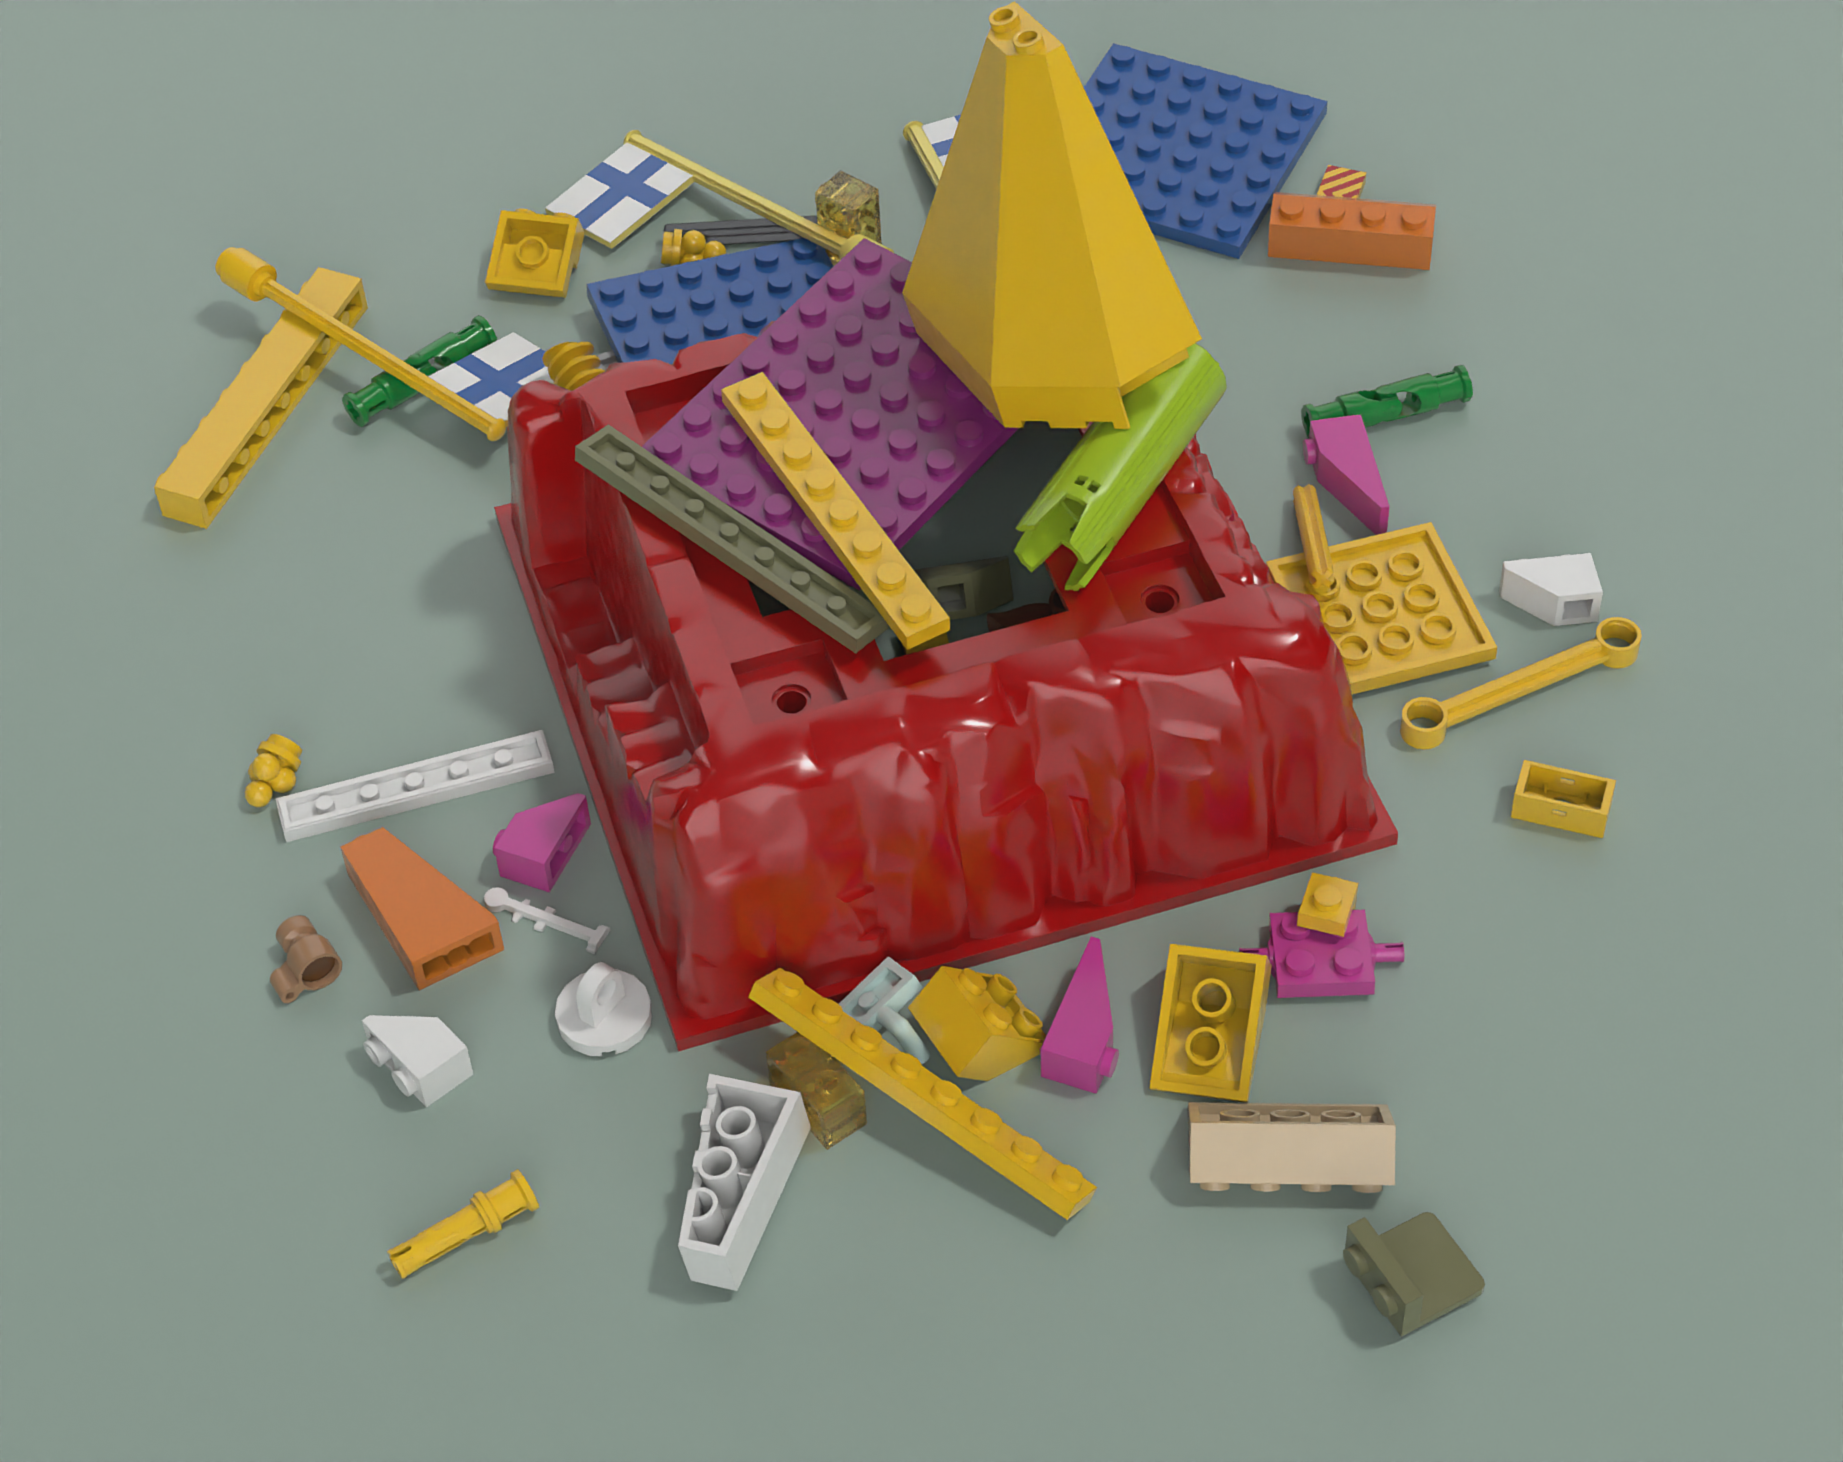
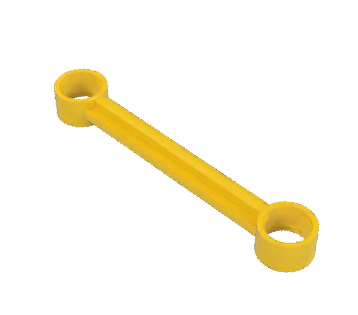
M1623 617L1607 618L1597 626L1595 638L1447 700L1439 702L1430 697L1414 698L1403 707L1400 726L1401 737L1411 747L1432 749L1444 741L1448 727L1598 664H1603L1610 668L1628 667L1638 657L1642 637L1641 630L1629 619ZM1619 638L1625 640L1630 645L1627 647H1614L1607 644L1604 640ZM1417 718H1427L1433 720L1438 725L1433 728H1420L1413 725L1410 721Z

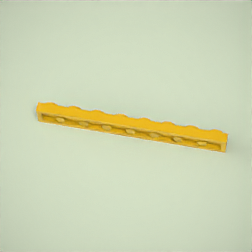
M763 372L721 389L723 404L904 647L908 650L950 631V617Z
M778 968L755 981L748 996L751 1000L1066 1220L1090 1203L1097 1187L1087 1181L1079 1170L1070 1165L1063 1164L1042 1149V1146L1036 1140L1015 1131L1002 1122L997 1113L976 1104L963 1095L955 1084L940 1079L923 1067L916 1057L901 1052L884 1040L877 1030L861 1024L845 1013L838 1003L822 997L806 986L803 980L796 974Z

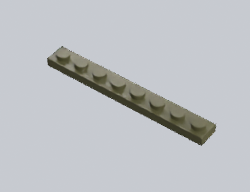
M609 424L575 446V461L855 654L888 629L887 622L871 602Z

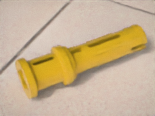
M516 1169L510 1173V1179L486 1193L482 1191L474 1193L470 1199L471 1204L418 1233L406 1242L387 1250V1254L396 1271H398L399 1276L402 1279L406 1278L419 1268L484 1231H487L488 1234L492 1232L497 1233L502 1230V1223L527 1209L531 1212L539 1208L537 1199L522 1173Z

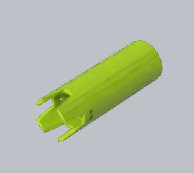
M1197 343L1187 348L1189 358L1122 396L1130 423L1129 429H1114L1112 422H1093L1015 527V529L1024 533L1018 541L1014 552L1018 556L1019 561L1031 573L1063 544L1071 549L1078 558L1065 584V590L1078 591L1080 588H1084L1093 578L1227 389L1226 376L1223 370L1205 348Z

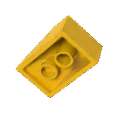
M1170 944L1150 1090L1248 1103L1266 1012L1272 965L1267 955Z

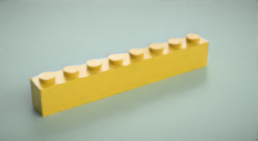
M318 267L311 278L302 285L298 294L301 298L351 329L354 328L368 309L361 278ZM285 308L280 319L269 334L262 338L260 346L251 358L244 362L239 374L230 386L222 391L218 402L209 414L201 419L197 430L188 442L180 447L176 458L167 470L157 478L154 489L162 516L207 529L342 343Z

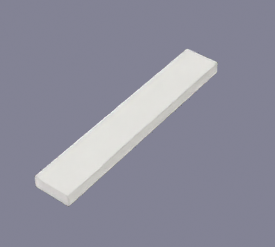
M538 730L275 799L286 842H291L555 772L543 730Z

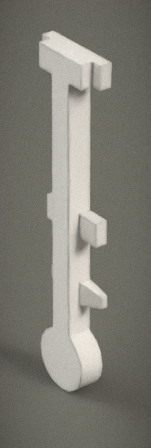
M492 888L484 896L485 906L489 911L501 912L507 910L513 913L512 922L514 923L525 917L536 921L534 925V930L543 932L546 926L586 940L588 941L586 951L594 955L610 932V927L599 925L596 930L556 916L554 915L556 909L549 906L543 911L530 906V900L528 899L522 902L511 899L503 888Z

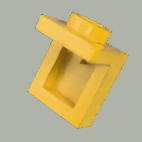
M1312 872L1298 912L1297 926L1344 937L1352 910L1356 909L1359 883Z

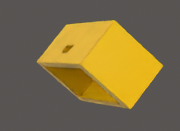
M1524 760L1514 793L1511 818L1603 838L1613 801L1616 780ZM1558 800H1566V801H1568V802H1570V803L1562 802V801H1558Z

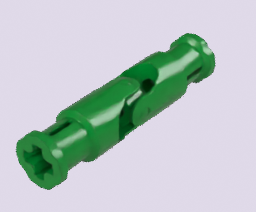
M478 315L472 319L471 324L457 333L449 332L410 355L404 362L426 376H430L497 341V337L488 321ZM434 358V363L431 366L428 360ZM383 371L371 378V384L356 393L348 392L344 394L342 402L353 422L363 427L368 424L369 418L386 408L389 410L394 409L419 392L388 372Z
M1457 365L1450 372L1435 376L1426 373L1381 385L1374 390L1356 391L1340 395L1335 398L1334 402L1315 407L1310 403L1305 404L1301 409L1302 424L1308 439L1310 421L1361 415L1365 428H1368L1382 421H1394L1434 411L1439 408L1440 404L1460 400L1463 403L1468 402L1473 397V387L1465 366ZM1407 392L1405 400L1401 403L1396 393Z

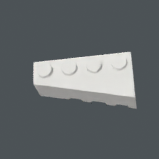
M709 1074L706 1087L708 1091L707 1105L702 1110L700 1121L702 1133L699 1149L695 1150L692 1165L694 1177L692 1188L687 1193L678 1247L691 1281L738 1291L811 1126L800 1092Z

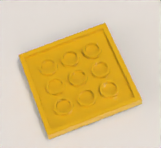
M1432 522L1328 546L1334 570V582L1329 587L1322 585L1319 588H1315L1310 584L1304 552L1266 561L1274 583H1279L1292 592L1313 595L1320 604L1324 627L1337 645L1344 660L1350 679L1352 695L1496 659L1497 645Z

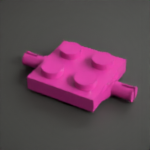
M1352 910L1344 937L1297 926L1298 912L1269 913L1270 939L1268 946L1265 948H1239V952L1267 955L1272 965L1271 974L1275 979L1277 998L1374 995L1375 964L1380 962L1402 963L1405 958L1403 942L1374 943L1373 938L1368 932L1365 910Z

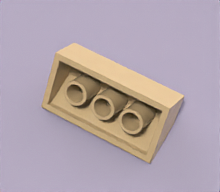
M1188 1102L1190 1183H1200V1188L1203 1190L1223 1191L1230 1189V1183L1250 1184L1252 1190L1270 1192L1280 1190L1281 1184H1301V1189L1309 1192H1327L1332 1189V1185H1352L1353 1191L1375 1193L1382 1191L1383 1185H1395L1396 1125L1387 1104Z

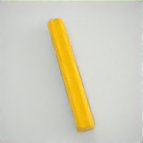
M1310 484L1305 487L1298 485L1293 489V502L1310 584L1315 588H1319L1322 585L1329 587L1334 582V570L1316 488Z

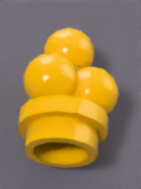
M674 229V233L664 232L662 264H671L673 266L679 263L682 264L727 254L726 248L721 242L710 241L706 243L704 235L696 230L686 232L683 238L682 229Z
M270 734L267 741L260 742L257 748L258 756L249 766L248 774L252 782L245 788V798L251 806L264 807L272 799V789L279 793H287L296 784L294 772H297L301 765L299 757L302 754V749L295 742L278 734Z

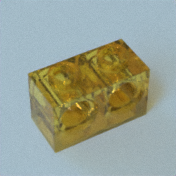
M840 170L830 180L824 182L815 192L818 225L845 239H849L855 234H862L882 244L878 188ZM825 249L829 258L839 262V255Z
M799 1032L794 1033L766 1051L770 1086L801 1093L811 1126L810 1131L827 1150L867 1124L864 1090L829 1053Z

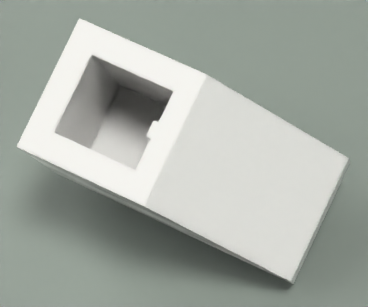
M1591 553L1504 561L1502 565L1499 587L1502 599L1553 626L1598 622L1603 591Z
M369 1015L362 1020L367 1041L363 1043V1046L370 1059L378 1067L385 1064L392 1071V1078L401 1092L407 1097L414 1094L426 1108L473 1075L467 1046L438 1017Z

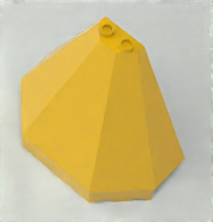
M1014 1L1007 6L995 9L989 15L991 28L986 37L902 293L917 334L1004 427L1023 428L1025 421H1048L1050 428H1087L1089 422H1112L1114 429H1129L1130 423L1122 396L1189 358L1187 348L1202 340V337L1064 45Z

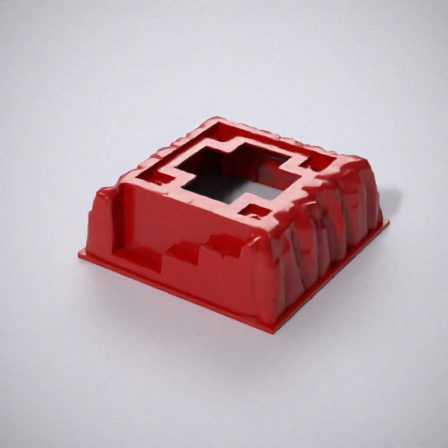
M772 321V322H770L768 325H766L765 327H763V328L761 329V331H760L758 337H759L766 329H768L775 321ZM742 333L717 340L701 341L693 346L679 350L672 364L658 359L612 363L605 372L597 375L573 391L545 380L531 381L521 386L512 396L507 410L511 503L494 507L496 520L678 1052L783 1022L748 997L755 981L778 968L796 974L813 991L839 1004L888 956L915 975L919 982L931 979L941 966L957 969L974 967L1397 845L1398 831L1367 773L1363 729L1353 708L1350 679L1342 655L1324 627L1320 604L1313 595L1292 592L1279 583L1273 582L1268 566L1262 560L1256 546L1251 543L1243 520L1238 516L1226 491L1219 481L1214 478L1207 455L1200 453V444L1196 440V434L1084 588H1080L1078 591L1065 590V584L1078 561L1075 553L1068 547L1061 544L1043 562L1066 612L884 661L875 639L855 654L792 609L762 617L747 578L575 461V446L608 424L642 447L758 337ZM1089 422L1087 428H1078L1081 436L1084 435L1093 422Z

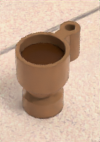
M293 916L280 924L276 931V939L284 952L287 953V960L280 968L272 972L270 983L282 1002L291 1003L305 989L318 990L333 983L342 970V961L329 940L317 934L316 929L306 916Z

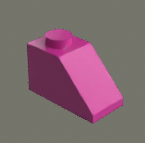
M576 793L516 813L507 828L500 830L494 840L493 854L496 856L500 877L550 893L591 825L586 795Z

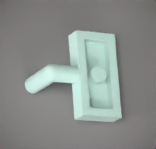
M888 956L839 1005L845 1013L863 1025L872 1027L877 1031L882 1027L886 1028L895 1036L906 1053L916 1057L921 1064L929 1059L930 1051L910 1023L897 1013L923 987L915 975Z

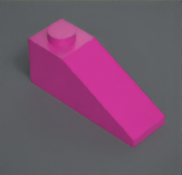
M1361 415L1310 421L1309 439L1303 440V455L1306 465H1313L1317 481L1375 535L1386 533L1390 506Z
M1091 936L1041 1047V1077L1097 1094L1104 1076L1111 1078L1115 1071L1119 1049L1113 1048V1022L1101 942L1099 938Z

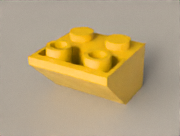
M941 966L908 1006L909 1011L957 1077L989 1081L1040 1055L1041 1047L1046 1038V1034L1041 1029L1043 1024L1040 1018L1023 1005L1016 995V986L1007 977L998 973L992 975L975 972L969 968L963 970Z

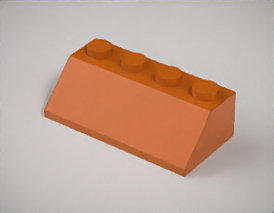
M1275 192L1273 194L1269 222L1268 257L1430 270L1436 205Z

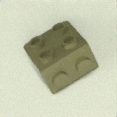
M1421 1213L1380 1235L1377 1234L1365 1217L1347 1226L1346 1243L1343 1250L1345 1263L1351 1273L1359 1278L1373 1297L1378 1310L1389 1319L1401 1337L1473 1300L1484 1292L1485 1281L1433 1213Z

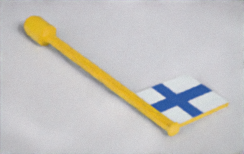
M229 247L217 259L216 273L224 284L254 302L266 297L270 298L487 434V439L490 441H497L505 434L506 427H508L507 410L509 402L521 386L537 380H545L554 384V381L548 374V367L542 361L546 351L514 332L436 373L426 376L277 283L276 269L245 248Z

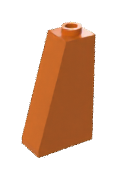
M384 827L361 835L353 841L340 846L348 876L419 991L504 950L500 927L496 917Z

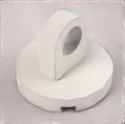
M604 962L594 964L586 973L580 974L565 985L556 1001L555 1018L562 1039L573 1050L589 1056H603L602 1052L614 1050L615 1054L628 1051L643 1039L651 1026L652 1005L645 985L634 975L614 969Z

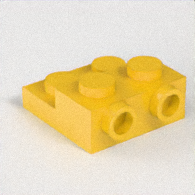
M519 208L515 211L501 210L485 279L487 288L489 290L566 298L572 268L577 269L585 234L579 218L562 212L554 213L553 215L536 214L534 211Z

